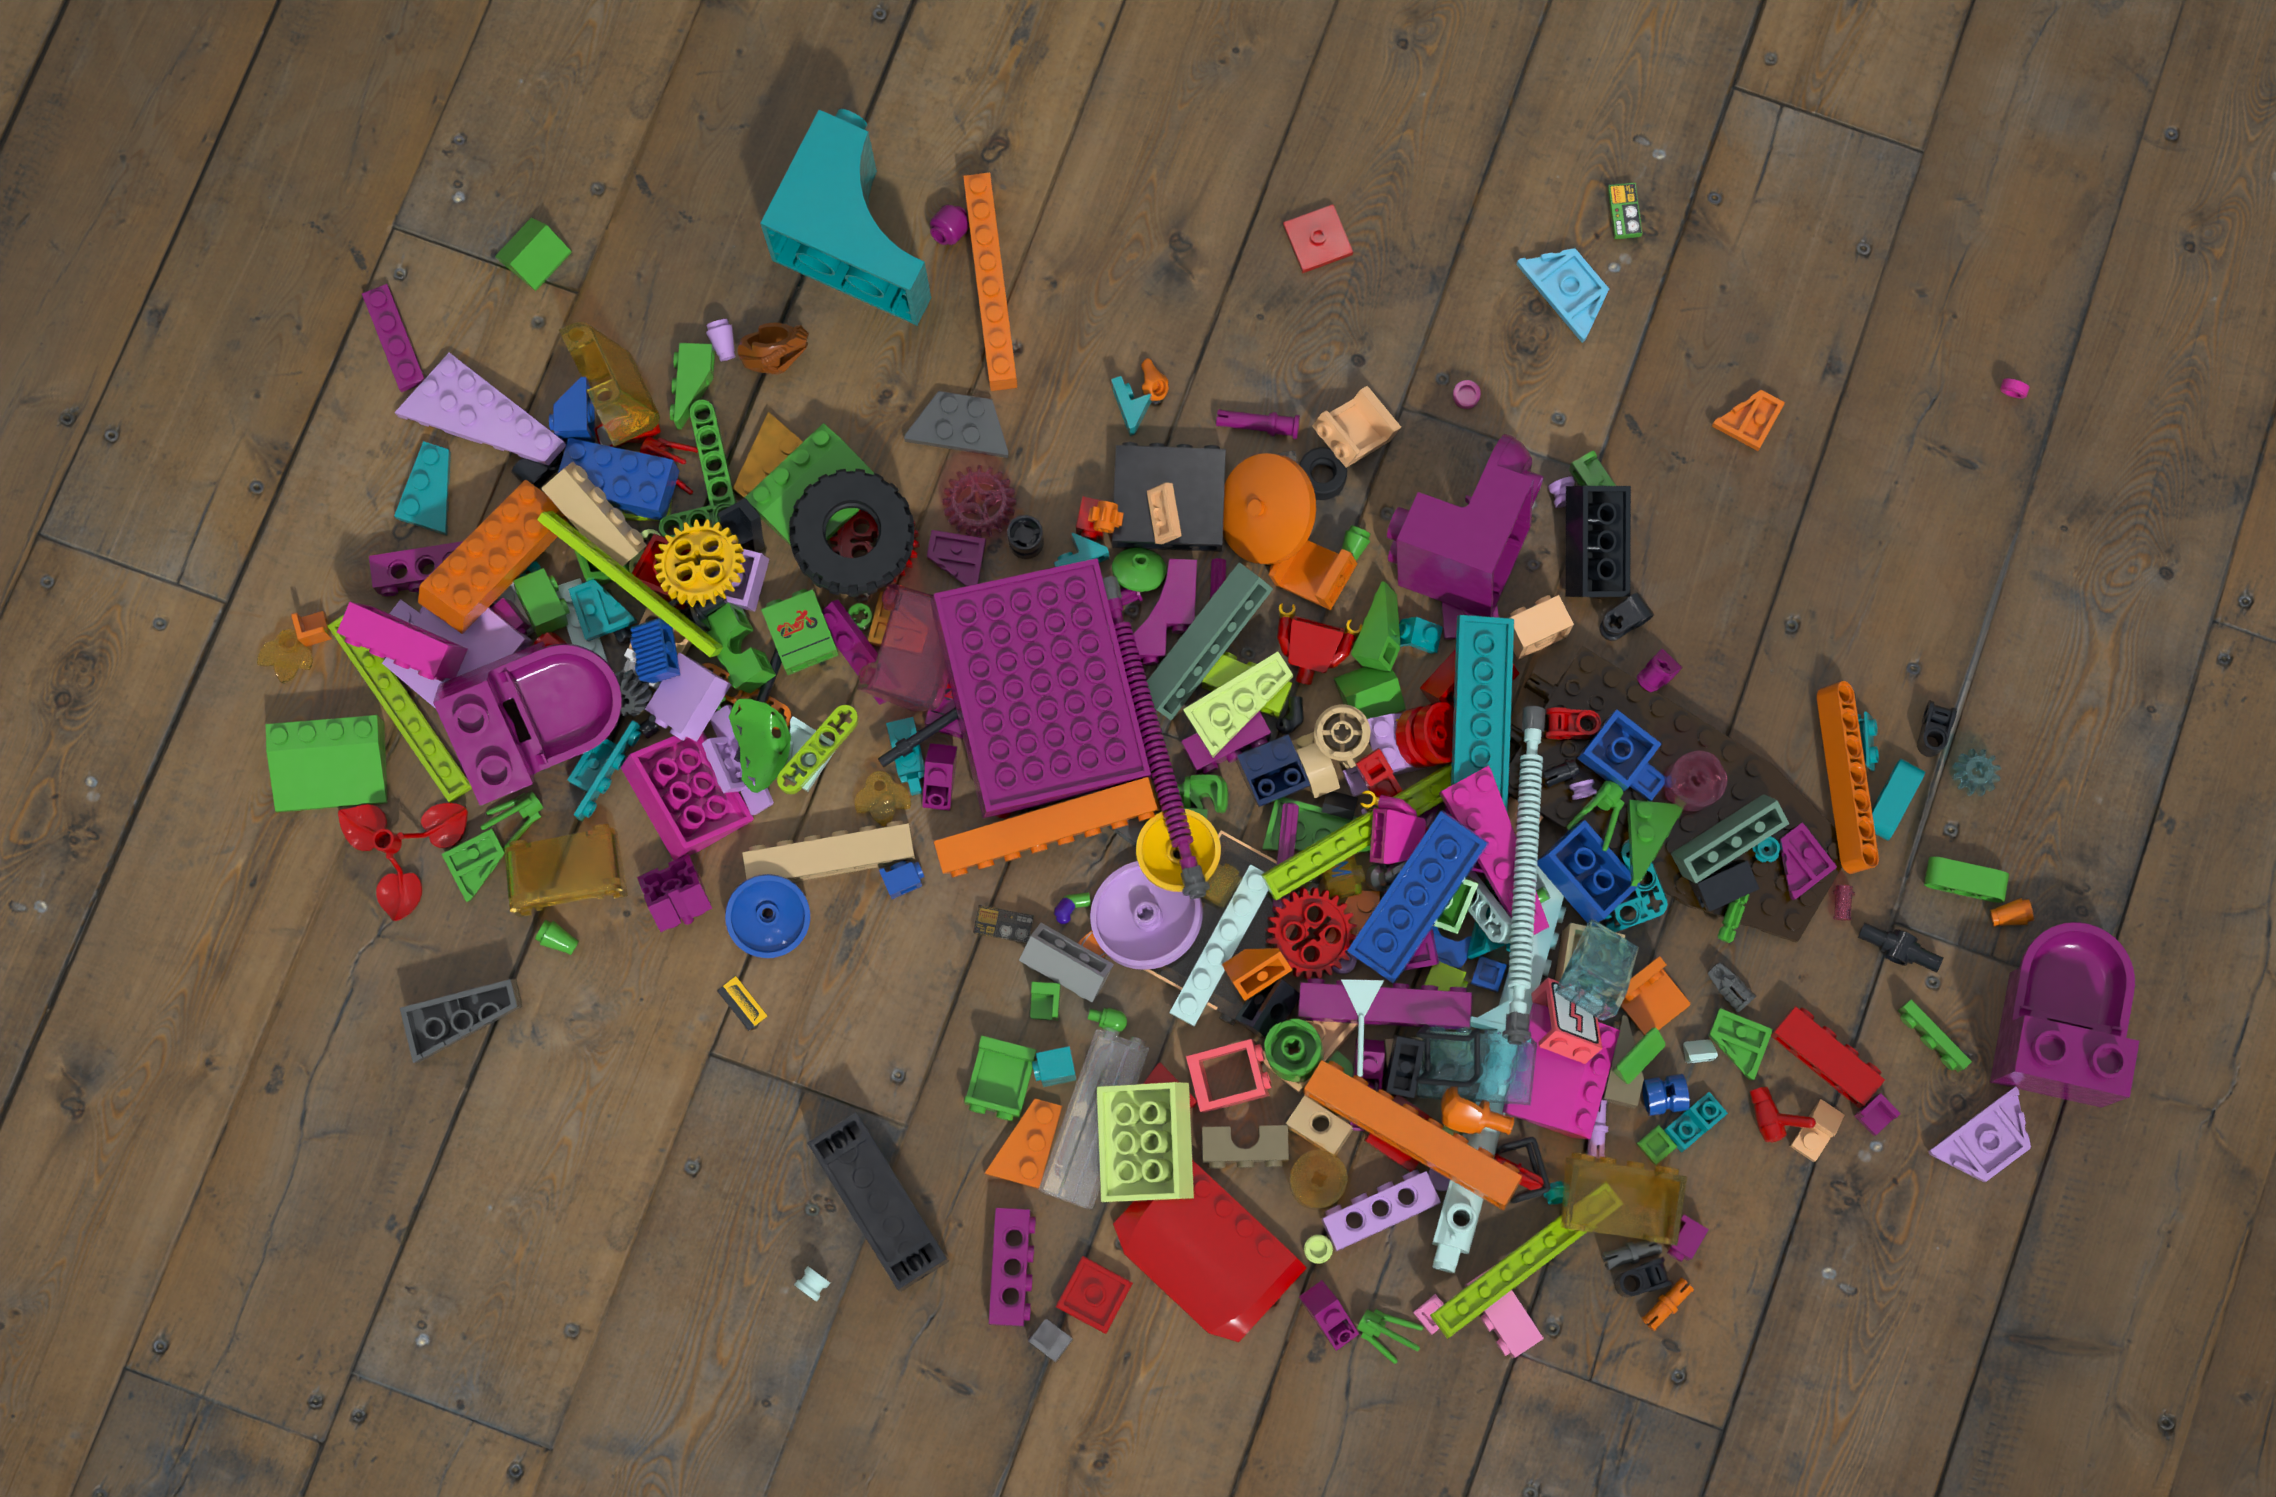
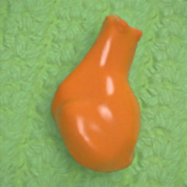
M1147 358L1141 364L1145 379L1142 391L1144 395L1151 394V401L1163 400L1169 390L1168 379L1155 367L1152 360Z

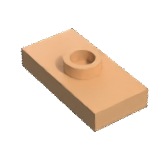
M1164 483L1147 490L1155 543L1164 544L1181 537L1173 483Z

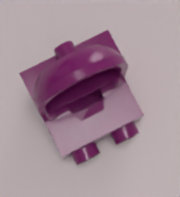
M1504 434L1499 439L1490 455L1473 496L1466 495L1465 502L1468 503L1466 507H1459L1420 492L1417 493L1410 510L1397 507L1389 524L1387 538L1393 540L1388 554V561L1397 564L1398 586L1483 617H1492L1531 528L1532 507L1543 482L1542 475L1531 472L1532 457L1524 444L1517 440L1516 437Z
M540 642L440 683L433 704L481 806L532 785L534 775L537 772L585 753L601 744L610 735L618 721L621 710V689L613 669L594 651L574 644H554L545 647L544 642ZM511 698H514L531 738L521 743L519 742L514 723L502 704Z
M2072 922L2051 927L2038 935L2030 943L2023 954L2020 967L2009 973L1990 1083L2012 1088L2016 1086L2021 1090L2101 1108L2130 1097L2139 1047V1040L2126 1038L2135 990V974L2129 955L2115 937L2094 925Z

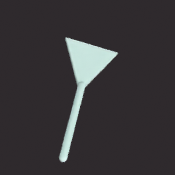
M1341 980L1359 1017L1357 1075L1359 1077L1363 1075L1364 1017L1384 980Z

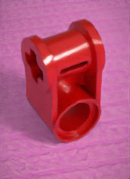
M1561 707L1546 709V714L1549 715V731L1546 732V738L1590 739L1601 727V718L1592 710H1575ZM1584 718L1589 719L1593 723V730L1585 731L1582 729L1580 720Z

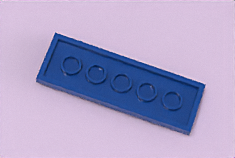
M1443 810L1440 811L1347 951L1387 980L1395 983L1489 842Z

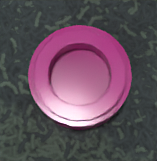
M2005 378L2002 381L2000 390L2010 397L2023 399L2027 397L2030 387L2021 381Z
M1470 380L1459 382L1453 391L1455 404L1463 409H1470L1476 406L1481 396L1479 386Z

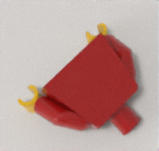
M1281 603L1279 606L1280 619L1277 639L1282 654L1288 657V663L1299 666L1296 681L1312 685L1315 671L1326 673L1328 668H1336L1350 655L1356 637L1359 636L1363 626L1360 624L1358 630L1354 631L1349 626L1352 619L1348 620L1343 629L1295 616L1294 604H1292V611L1285 613L1283 612V603Z

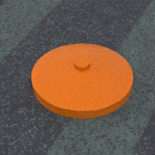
M1263 453L1243 460L1233 469L1224 485L1223 535L1227 543L1241 558L1257 564L1281 563L1290 559L1301 550L1312 532L1316 517L1315 492L1308 475L1298 463L1283 455Z

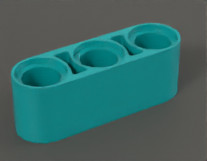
M1901 758L1893 768L1872 808L1875 834L1887 841L1894 834L1925 775V771Z

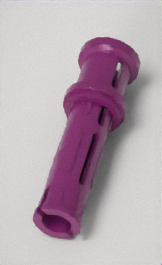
M1218 409L1216 427L1264 431L1272 437L1275 434L1292 436L1293 439L1298 437L1300 415H1295V417L1280 416L1277 412L1270 413L1269 415H1260Z

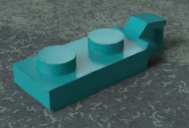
M913 717L886 723L892 748L902 738L908 739L917 733ZM920 744L912 749L913 752L906 757L901 756L895 760L898 777L901 783L908 782L912 796L922 794L919 779L924 778L925 765Z

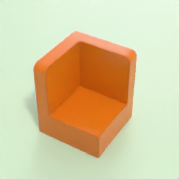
M323 611L301 617L298 613L291 614L297 639L305 647L332 639L330 629L327 626L326 614Z

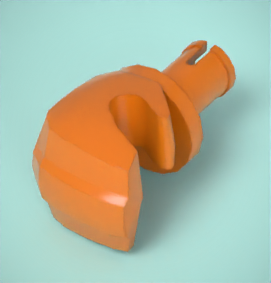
M1451 1086L1442 1096V1122L1446 1127L1458 1132L1480 1134L1487 1127L1509 1135L1513 1128L1514 1117L1490 1111L1489 1101L1482 1100L1478 1106L1469 1100L1461 1098L1458 1095V1087Z

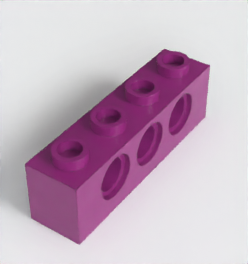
M463 541L369 556L373 589L385 597L395 596L398 594V591L404 590L419 592L420 584L430 575L423 574L424 567L434 564L435 570ZM406 568V576L396 579L397 571Z
M995 1209L989 1325L1024 1327L1025 1321H1030L1031 1303H1026V1291L1032 1292L1033 1274H1027L1028 1263H1033L1034 1245H1029L1030 1234H1035L1036 1217L1031 1216V1211L1028 1209ZM1011 1231H1019L1022 1234L1023 1240L1020 1245L1013 1247L1007 1244L1006 1238ZM1012 1259L1019 1261L1021 1264L1020 1272L1013 1276L1005 1272V1264ZM1010 1288L1016 1289L1019 1292V1300L1012 1305L1006 1304L1003 1300L1004 1292Z

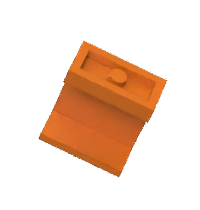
M1307 540L1301 550L1293 557L1281 563L1271 564L1268 575L1276 586L1331 610L1358 563L1351 552L1341 549L1338 554Z

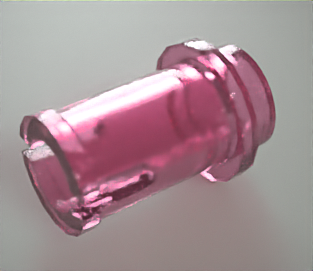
M1836 885V890L1833 891L1835 895L1833 919L1851 921L1852 896H1855L1853 886Z

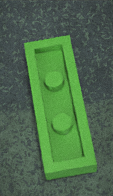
M1909 1000L1897 1010L1902 1015L1900 1016L1902 1022L1910 1029L1915 1028L1922 1035L1920 1037L1921 1041L1929 1049H1935L1942 1056L1940 1060L1948 1069L1952 1071L1955 1069L1957 1072H1960L1972 1062L1912 1000Z

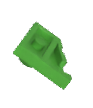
M490 829L443 853L442 856L465 901L469 902L506 853L494 829Z

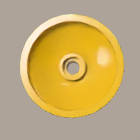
M1185 809L1187 822L1190 826L1189 829H1191L1192 833L1191 836H1193L1194 840L1189 844L1192 856L1196 857L1198 866H1201L1205 881L1207 882L1216 871L1220 861L1221 845L1219 836L1214 826L1204 816L1195 811ZM1160 812L1155 817L1149 819L1139 833L1136 844L1137 861L1142 873L1151 883L1167 891L1182 892L1184 885L1179 862L1181 858L1176 859L1173 856L1175 851H1179V848L1172 847L1170 834L1167 830L1168 827H1166L1165 823L1166 820H1164L1163 816L1164 813Z

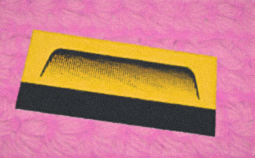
M736 976L717 990L748 1031L767 1017L766 1013Z

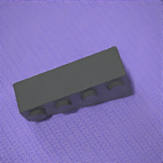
M509 979L401 1007L400 1012L413 1063H419L523 1007L516 979Z

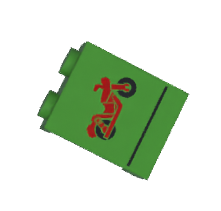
M807 589L796 591L792 594L791 598L784 601L781 599L773 600L766 604V608L761 609L787 675L839 656L813 589L809 591Z

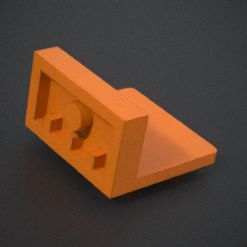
M1660 956L1612 994L1613 998L1643 1035L1655 1027L1660 1030L1690 1006L1688 999L1663 970L1667 964Z

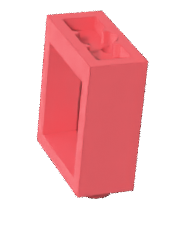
M1253 1039L1186 1056L1199 1110L1202 1113L1269 1096L1268 1089L1272 1088L1268 1072H1263L1261 1061L1265 1060L1261 1044L1256 1045ZM1247 1049L1257 1089L1213 1101L1203 1061Z

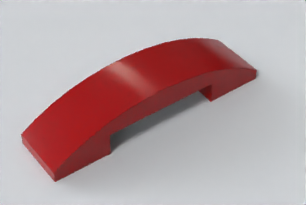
M1379 748L1355 763L1368 790L1373 792L1375 797L1380 798L1381 795L1393 797L1403 791L1393 775L1392 768Z

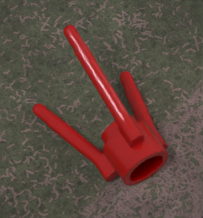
M647 437L640 449V453L672 459L681 464H686V460L670 453L667 447L698 452L697 447L667 441L660 437L658 440ZM677 478L676 485L689 495H692L693 490Z

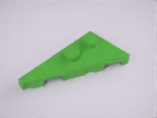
M1629 800L1627 811L1631 886L1637 887L1638 883L1643 880L1649 866L1656 858L1665 839L1669 836L1675 822L1680 817L1683 805Z

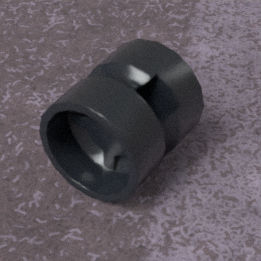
M1028 515L1018 516L1011 521L1007 529L1009 548L1012 553L1021 559H1032L1039 555L1044 545L1043 530L1040 522Z

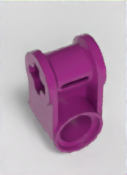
M1662 648L1637 675V680L1647 691H1657L1664 684H1668L1683 667Z

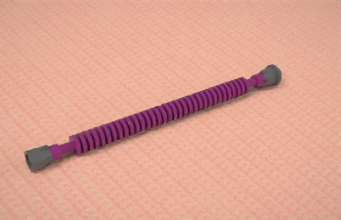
M1115 576L1103 578V583L1150 772L1156 786L1155 789L1158 793L1157 796L1160 800L1162 813H1164L1163 816L1164 820H1166L1165 823L1166 827H1168L1167 830L1170 834L1172 847H1178L1181 855L1179 862L1184 885L1182 892L1184 896H1189L1190 899H1198L1206 895L1210 885L1209 882L1205 881L1201 866H1198L1196 857L1192 856L1189 844L1194 841L1193 836H1191V829H1189L1190 826L1187 822L1186 812L1183 808V802H1181L1182 799L1181 795H1179L1180 792L1177 788L1176 778L1173 775L1172 764L1169 755H1167L1168 751L1165 748L1166 744L1152 696L1150 695L1146 675H1144L1143 665L1140 662L1141 658L1131 624L1123 620L1121 613L1123 606L1120 599L1122 595L1118 579Z

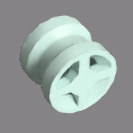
M807 1266L804 1270L805 1275L803 1278L797 1280L794 1285L817 1302L820 1298V1292L823 1288H827L830 1282Z

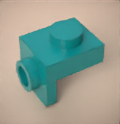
M1419 617L1401 619L1399 624L1400 646H1411L1430 654L1437 653L1443 627Z

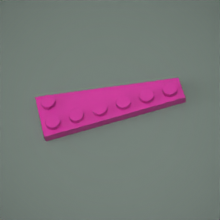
M1487 766L1446 788L1439 794L1453 818L1489 842L1478 859V863L1506 913L1512 919L1517 838L1491 768ZM1537 892L1534 903L1535 910H1533L1535 911V916L1533 917L1534 935L1549 927Z

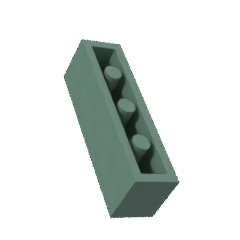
M1763 794L1676 849L1671 855L1682 876L1694 883H1698L1789 825V822L1778 801Z

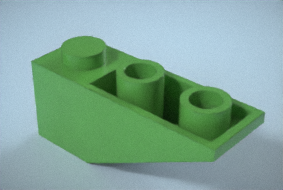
M679 343V352H674V368L678 369L677 378L672 379V394H676L675 404L670 405V420H674L677 429L683 428L690 417L691 405L702 398L714 379L715 351L712 344Z
M1381 581L1379 589L1374 595L1368 615L1363 621L1360 634L1353 645L1351 655L1363 667L1391 672L1401 648L1397 594L1386 582Z

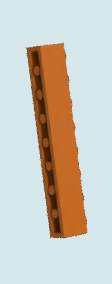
M990 173L966 175L963 178L990 390L1018 388Z
M1145 777L936 840L934 845L942 873H951L952 878L967 874V868L976 865L979 870L994 866L993 860L1004 857L1005 862L1021 858L1020 852L1031 849L1032 854L1047 850V844L1056 841L1059 846L1074 842V836L1084 833L1085 838L1101 834L1100 828L1111 825L1112 830L1128 825L1127 820L1138 817L1139 822L1155 817L1154 812L1160 811L1152 780L1150 777Z
M1321 1060L1304 1088L1306 1096L1501 1210H1505L1521 1182L1522 1176L1518 1174L1519 1169L1507 1162H1504L1503 1165L1493 1159L1494 1155L1484 1148L1479 1147L1476 1150L1469 1146V1141L1458 1133L1450 1135L1442 1130L1444 1126L1436 1120L1429 1118L1426 1121L1419 1117V1112L1410 1105L1404 1104L1400 1106L1393 1101L1394 1097L1386 1091L1379 1089L1376 1092L1369 1088V1083L1365 1079L1354 1075L1353 1078L1343 1072L1344 1068L1333 1061L1326 1063Z

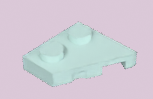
M794 716L790 719L791 743L785 766L816 732V730ZM820 736L819 742L821 745L831 746L834 741L826 736ZM804 754L801 758V764L805 767L815 765L817 760L815 754ZM832 755L802 789L807 792L810 790ZM795 764L793 768L797 772L792 777L785 776V778L797 784L795 777L799 773L804 777L807 773L802 772L797 764Z

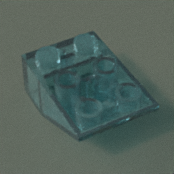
M1591 918L1555 992L1602 1021L1616 1016L1628 991L1639 947Z

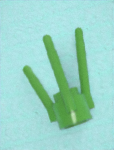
M1605 781L1592 800L1567 825V829L1571 830L1596 805L1606 811L1613 808L1602 847L1603 851H1607L1619 812L1624 805V802L1620 799L1623 795L1622 788L1612 781Z
M532 790L526 794L522 793L518 797L495 806L486 812L487 815H492L511 807L482 824L480 827L482 830L493 826L517 811L523 819L529 816L528 820L503 847L504 851H508L531 824L541 818L538 812L543 809V806Z
M1369 1309L1366 1310L1357 1330L1363 1332L1361 1337L1369 1341L1392 1363L1396 1364L1398 1360L1373 1335L1378 1338L1383 1333L1415 1351L1420 1350V1347L1415 1343L1384 1327L1386 1322L1383 1320L1420 1331L1423 1330L1422 1325L1384 1314L1377 1309L1374 1312Z

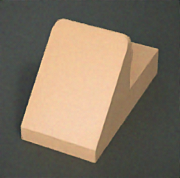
M1822 1099L1818 1101L1809 1117L1815 1119V1127L1801 1128L1790 1145L1791 1148L1812 1162L1818 1159L1830 1138L1836 1135L1844 1118L1843 1113Z

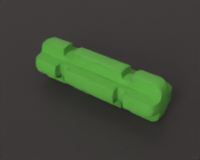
M1749 894L1729 903L1722 922L1724 926L1719 930L1718 939L1727 943H1731L1734 940L1736 934L1734 930L1739 926L1745 909L1743 905L1747 903Z

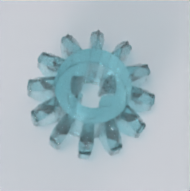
M1970 749L1968 755L1962 753L1958 756L1960 762L1953 764V768L1958 772L1952 776V779L1961 780V783L1957 786L1959 790L1966 786L1968 787L1967 795L1971 796L1976 790L1979 796H1983L1986 790L1991 792L1995 789L1994 783L1999 782L2001 779L1995 772L1999 771L2001 766L1992 765V762L1996 759L1994 755L1987 759L1986 750L1982 749L1977 754L1974 749ZM1975 767V771L1980 770L1981 775L1979 777H1977L1978 774L1973 775L1972 770Z

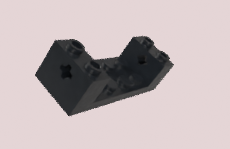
M857 1112L807 1143L898 1291H904L949 1262Z

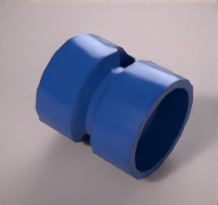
M1683 1074L1666 1076L1665 1081H1662L1659 1077L1643 1080L1642 1093L1648 1116L1665 1114L1667 1109H1670L1672 1113L1689 1110V1093Z

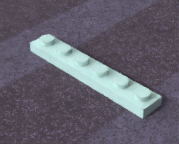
M1252 865L1249 866L1169 1012L1194 1027L1225 972L1221 964L1233 957L1269 891L1261 874L1265 873Z

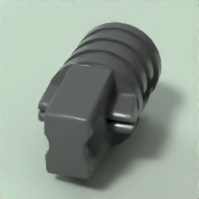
M1721 962L1716 964L1707 973L1719 990V993L1735 1008L1737 1013L1756 997L1740 977ZM1731 986H1732V987L1736 990V992L1745 1000L1744 1002H1743V1001L1741 1000V998L1731 989Z

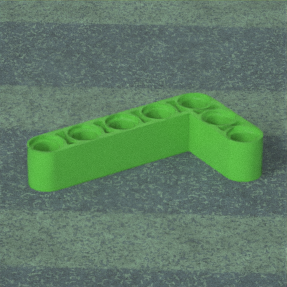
M698 400L694 402L690 408V417L710 506L665 516L659 524V531L662 537L668 535L666 532L670 526H679V530L682 532L684 531L685 522L692 528L695 520L699 519L709 520L713 528L718 522L717 514L737 503L718 418L709 401ZM702 411L710 412L709 417L705 420L697 419L698 414ZM713 436L716 438L712 445L706 446L703 444L706 437ZM713 462L722 463L721 468L717 471H710L708 469L709 465ZM720 487L728 489L727 493L722 497L714 495L715 491Z

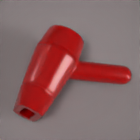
M1760 1087L1749 1091L1754 1104L1757 1125L1765 1142L1772 1143L1783 1139L1787 1135L1785 1125L1802 1128L1815 1127L1816 1121L1812 1117L1779 1113L1768 1087Z

